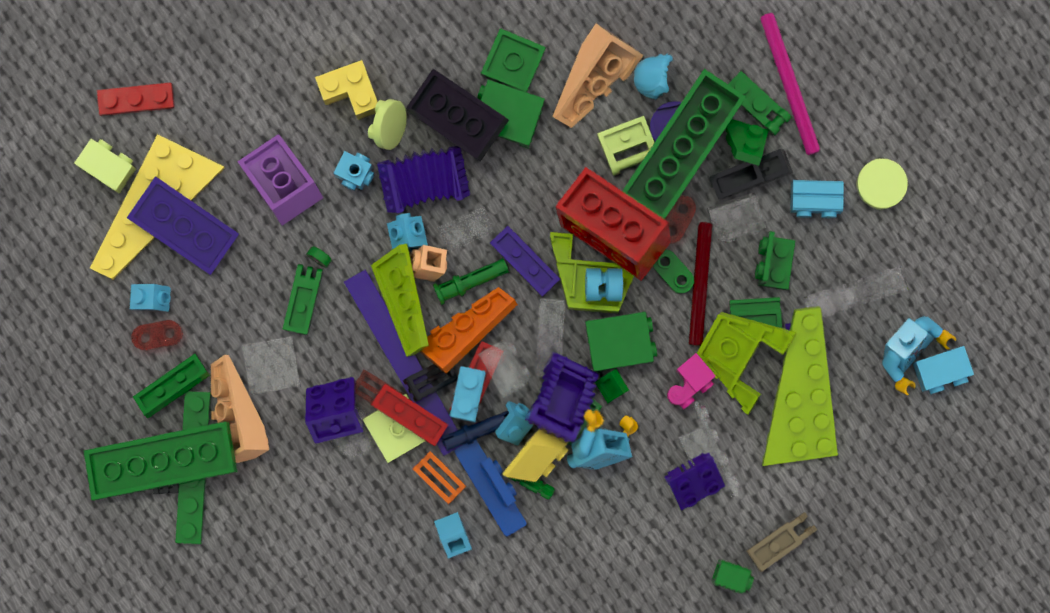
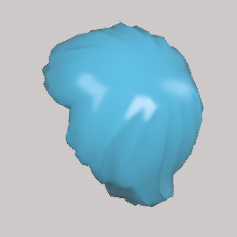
M668 53L666 55L659 54L656 57L646 58L637 64L634 71V84L641 94L656 100L663 93H668L669 86L667 84L666 72L668 71L667 66L669 62L673 61V57L668 55Z

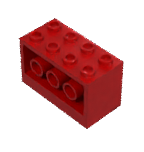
M587 167L584 168L555 206L562 228L640 281L643 280L671 243L669 223Z

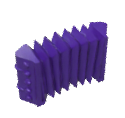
M458 146L449 147L447 152L440 148L438 153L433 148H431L429 153L423 149L421 155L413 151L411 158L405 154L403 161L396 157L395 164L391 160L377 163L384 195L383 200H385L387 212L402 213L406 205L413 208V204L415 203L418 206L420 200L426 203L428 197L434 202L435 197L441 201L443 196L449 200L451 195L459 201L469 196V180H467L464 168L465 159L461 153V148Z
M553 351L543 369L545 375L542 377L544 382L541 384V393L531 406V410L527 413L525 420L530 425H536L538 429L543 428L547 433H553L555 437L563 438L565 442H574L584 423L585 412L591 410L590 405L593 403L592 399L596 395L593 392L596 388L594 383L597 381L599 373L568 359L567 356L564 357Z

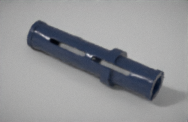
M507 410L469 426L465 424L461 426V429L441 436L445 450L449 451L466 443L470 445L474 443V440L495 432L507 417L509 411Z

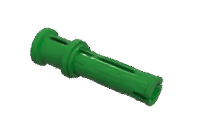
M501 258L460 277L459 275H454L451 280L438 285L435 283L433 288L440 304L444 305L445 301L458 295L460 297L464 296L466 291L508 274V267L504 259Z

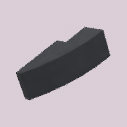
M778 149L762 156L759 166L744 162L710 176V180L718 200L789 175L793 171L785 150Z

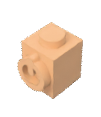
M427 245L421 246L418 250L413 249L410 253V260L414 278L435 282L444 275L447 269V250Z

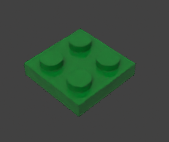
M500 28L483 66L481 75L503 85L528 92L546 47Z

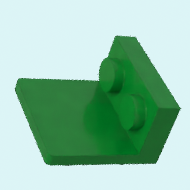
M769 231L765 237H762V240L760 239L758 254L762 255V261H759V264L756 265L754 279L759 280L758 286L788 290L796 240L774 237L775 232Z

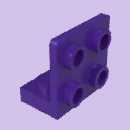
M354 377L339 379L306 389L305 423L315 444L363 432V423L356 409Z

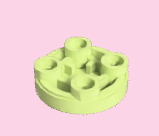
M393 99L379 100L375 106L376 115L373 124L368 128V137L374 139L375 144L379 148L392 150L400 143L407 122L406 109L400 101Z
M875 159L861 169L857 177L856 187L860 198L867 205L881 210L891 208L903 199L907 191L908 180L905 171L896 162L889 159Z

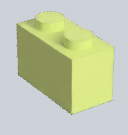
M90 139L74 164L120 194L136 170L131 165L133 160L123 153H120L119 156L112 153L111 149L113 147L101 139L98 143Z

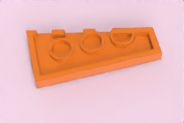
M498 287L471 304L472 308L465 313L459 312L451 317L452 321L441 328L437 326L431 330V335L427 336L429 346L421 350L420 353L447 374L518 304L514 298Z

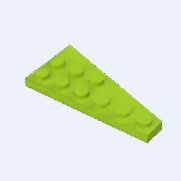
M820 306L794 309L790 331L795 332L796 335L784 356L782 374L779 379L771 416V426L766 440L767 445L763 455V466L838 456Z

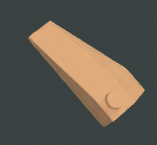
M595 24L581 45L553 117L572 128L594 108L593 100L602 94L607 97L612 92L609 86L618 78L625 81L631 75L643 54L600 25Z
M224 355L211 364V395L217 398L215 411H211V420H217V423L229 422L236 463L255 459L269 450L268 438L264 424L230 356Z

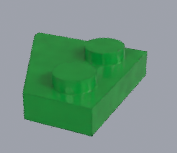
M732 119L725 129L727 132L725 139L732 148L731 152L734 158L759 166L768 130L758 125H750Z

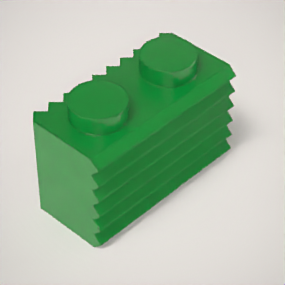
M718 559L711 581L714 585L742 594L745 590L750 591L754 576L750 575L752 571L750 569Z

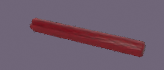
M700 222L698 225L689 345L701 346L703 343L712 223Z

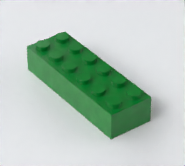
M704 69L623 189V192L665 220L744 102L746 96Z

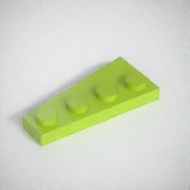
M406 243L395 247L373 263L371 268L405 354L408 357L417 354L429 346Z

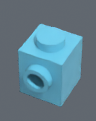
M458 512L434 521L448 558L472 549Z

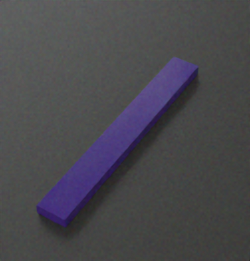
M363 270L344 281L409 397L414 402V396L412 393H409V387L407 384H404L403 380L423 370L415 355L406 356L388 308L367 271ZM424 375L413 382L416 385L428 379V377ZM430 383L420 388L418 391L419 393H422L432 388L433 386ZM436 392L414 402L448 424L442 436L458 430ZM441 438L437 442L443 456L458 448L455 447L446 451Z

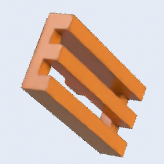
M431 451L413 468L448 504L466 487ZM430 458L459 486L456 490L427 462ZM422 466L452 493L449 497L420 470Z

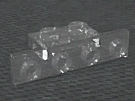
M697 401L692 404V407L702 428L679 437L681 445L693 466H695L692 461L693 458L701 453L706 454L709 452L714 458L720 475H723L731 496H738L739 482L735 474L730 476L727 466L730 465L729 459L725 451L720 453L716 444L720 442L715 428H709L706 421L710 418L704 404L700 406Z

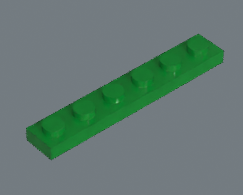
M187 391L185 393L183 430L209 425L210 392ZM206 478L179 484L175 543L202 544Z

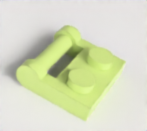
M644 116L597 133L613 176L620 174L621 170L641 163L655 143ZM646 143L648 150L616 162L615 154Z

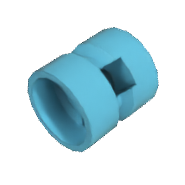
M586 268V301H600L602 297H605L607 301H622V268H608L606 272H602L600 268Z

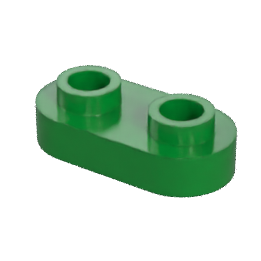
M665 249L653 265V268L674 292L679 294L687 293L693 287L694 277L672 251ZM661 258H668L670 264L663 266L660 263ZM679 276L685 277L686 283L684 285L677 283Z

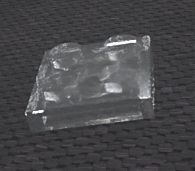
M292 336L242 345L251 396L301 387Z

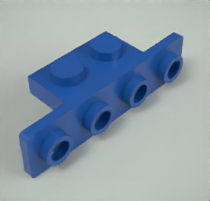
M474 440V443L470 445L467 443L455 449L454 453L504 536L507 537L524 527L527 523L514 503L516 501L514 496L517 493L510 482L505 483L501 477L503 470L498 461L492 462L490 457L487 458L477 440Z

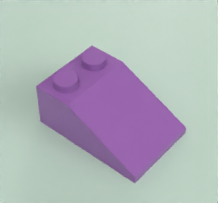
M279 134L237 161L282 226L323 199L313 179Z

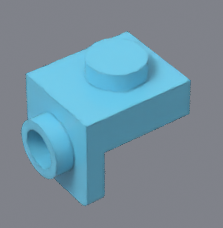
M131 284L130 309L168 312L171 288L157 284Z
M508 401L506 407L509 414L495 433L499 439L518 446L533 426L525 420L530 410L522 403L515 404Z

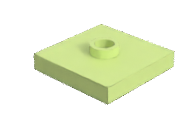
M378 410L363 418L365 425L388 463L425 442V440Z

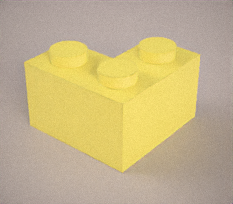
M362 60L315 77L325 105L349 97L358 120L376 113L377 99Z

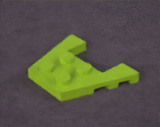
M550 232V241L567 308L569 310L618 314L634 276L622 268V301H607L605 297H602L600 301H586V268H600L602 272H606L608 268L621 267L615 263L572 260L573 234Z
M721 312L715 319L697 354L716 375L715 378H719L728 389V394L732 398H736L742 405L741 409L748 415L753 410L761 393L742 382L740 378L762 341L783 355L796 333Z

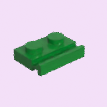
M780 297L729 301L731 315L782 328Z

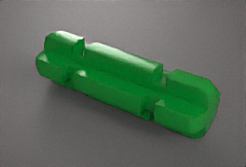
M509 478L514 482H520V485L536 494L537 492L540 493V496L545 499H550L555 491L554 487L547 483L546 485L543 484V481L539 479L536 482Z

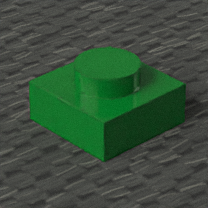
M617 369L595 382L607 403L629 391Z

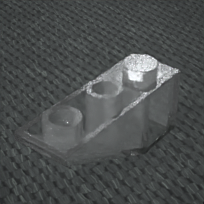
M540 299L535 377H543L545 375L543 369L553 351L562 355L565 300Z

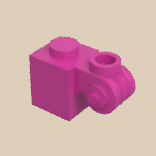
M697 353L676 370L684 380L683 388L678 385L672 386L668 390L667 399L671 404L679 405L684 410L695 401L692 397L699 390L704 393L714 385L712 379L716 375Z

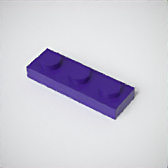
M509 226L490 242V245L541 297L560 281V278Z

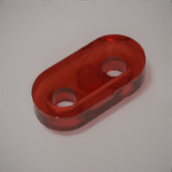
M680 196L665 218L669 223V227L676 229V234L670 236V244L677 243L682 239L696 212V204L688 196ZM680 205L687 206V213H680L678 207Z
M165 320L136 327L132 332L131 339L136 348L147 351L176 345L182 339L183 330L177 322ZM168 329H173L175 332L172 338L166 336ZM145 333L149 334V341L143 343L141 336Z

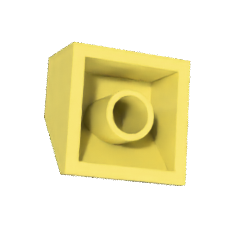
M543 428L539 429L502 474L509 478L536 482L541 475L547 477L555 468V465L552 463L555 458L560 461L569 451L565 447L569 442H565L563 438L555 437L553 433H547Z

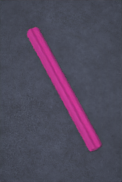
M773 13L761 16V23L806 154H815L820 151V147Z

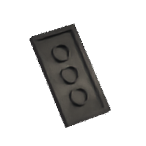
M434 68L405 108L406 111L480 162L509 121L502 114Z

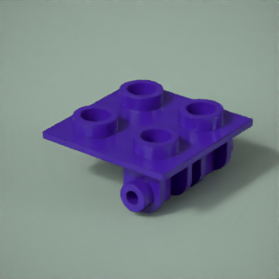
M709 452L706 454L701 453L693 458L692 461L695 466L688 460L687 462L690 466L688 470L684 464H681L684 472L677 467L668 471V475L664 476L681 510L694 506L701 499L714 495L725 487L714 458Z

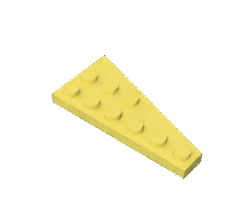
M157 134L90 269L114 280L153 241L154 236L130 221L127 216L155 176L192 201L225 167Z

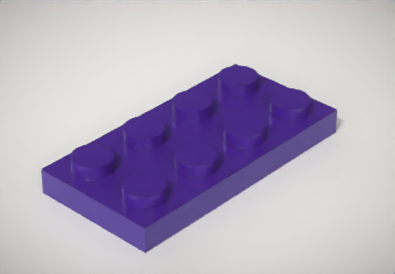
M156 176L127 216L130 221L209 275L212 274L239 235V233Z

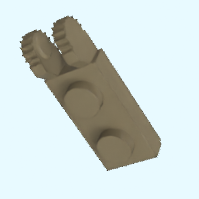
M805 512L791 522H786L746 550L760 572L801 545L804 539L817 530L813 525L806 528L800 535L795 533L793 527L801 524L808 517Z

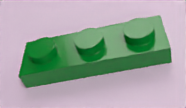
M193 354L134 395L133 398L144 416L148 419L209 377L210 374L200 358Z

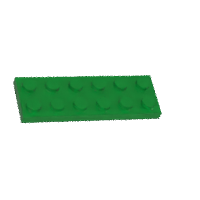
M221 422L84 450L91 500H100L238 472L229 422Z

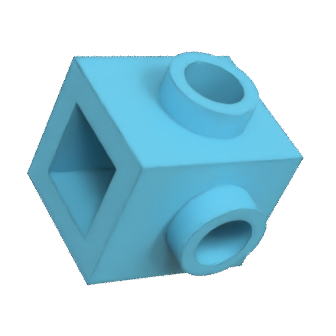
M344 151L333 174L336 178L342 180L341 184L355 191L356 187L362 190L365 185L369 186L375 173L372 172L373 166L369 163L370 159L360 153H356L354 156ZM359 169L357 174H352L353 170Z
M410 213L397 215L395 221L387 223L392 250L398 245L406 243L409 251L419 249L423 245H428L422 216L411 217Z

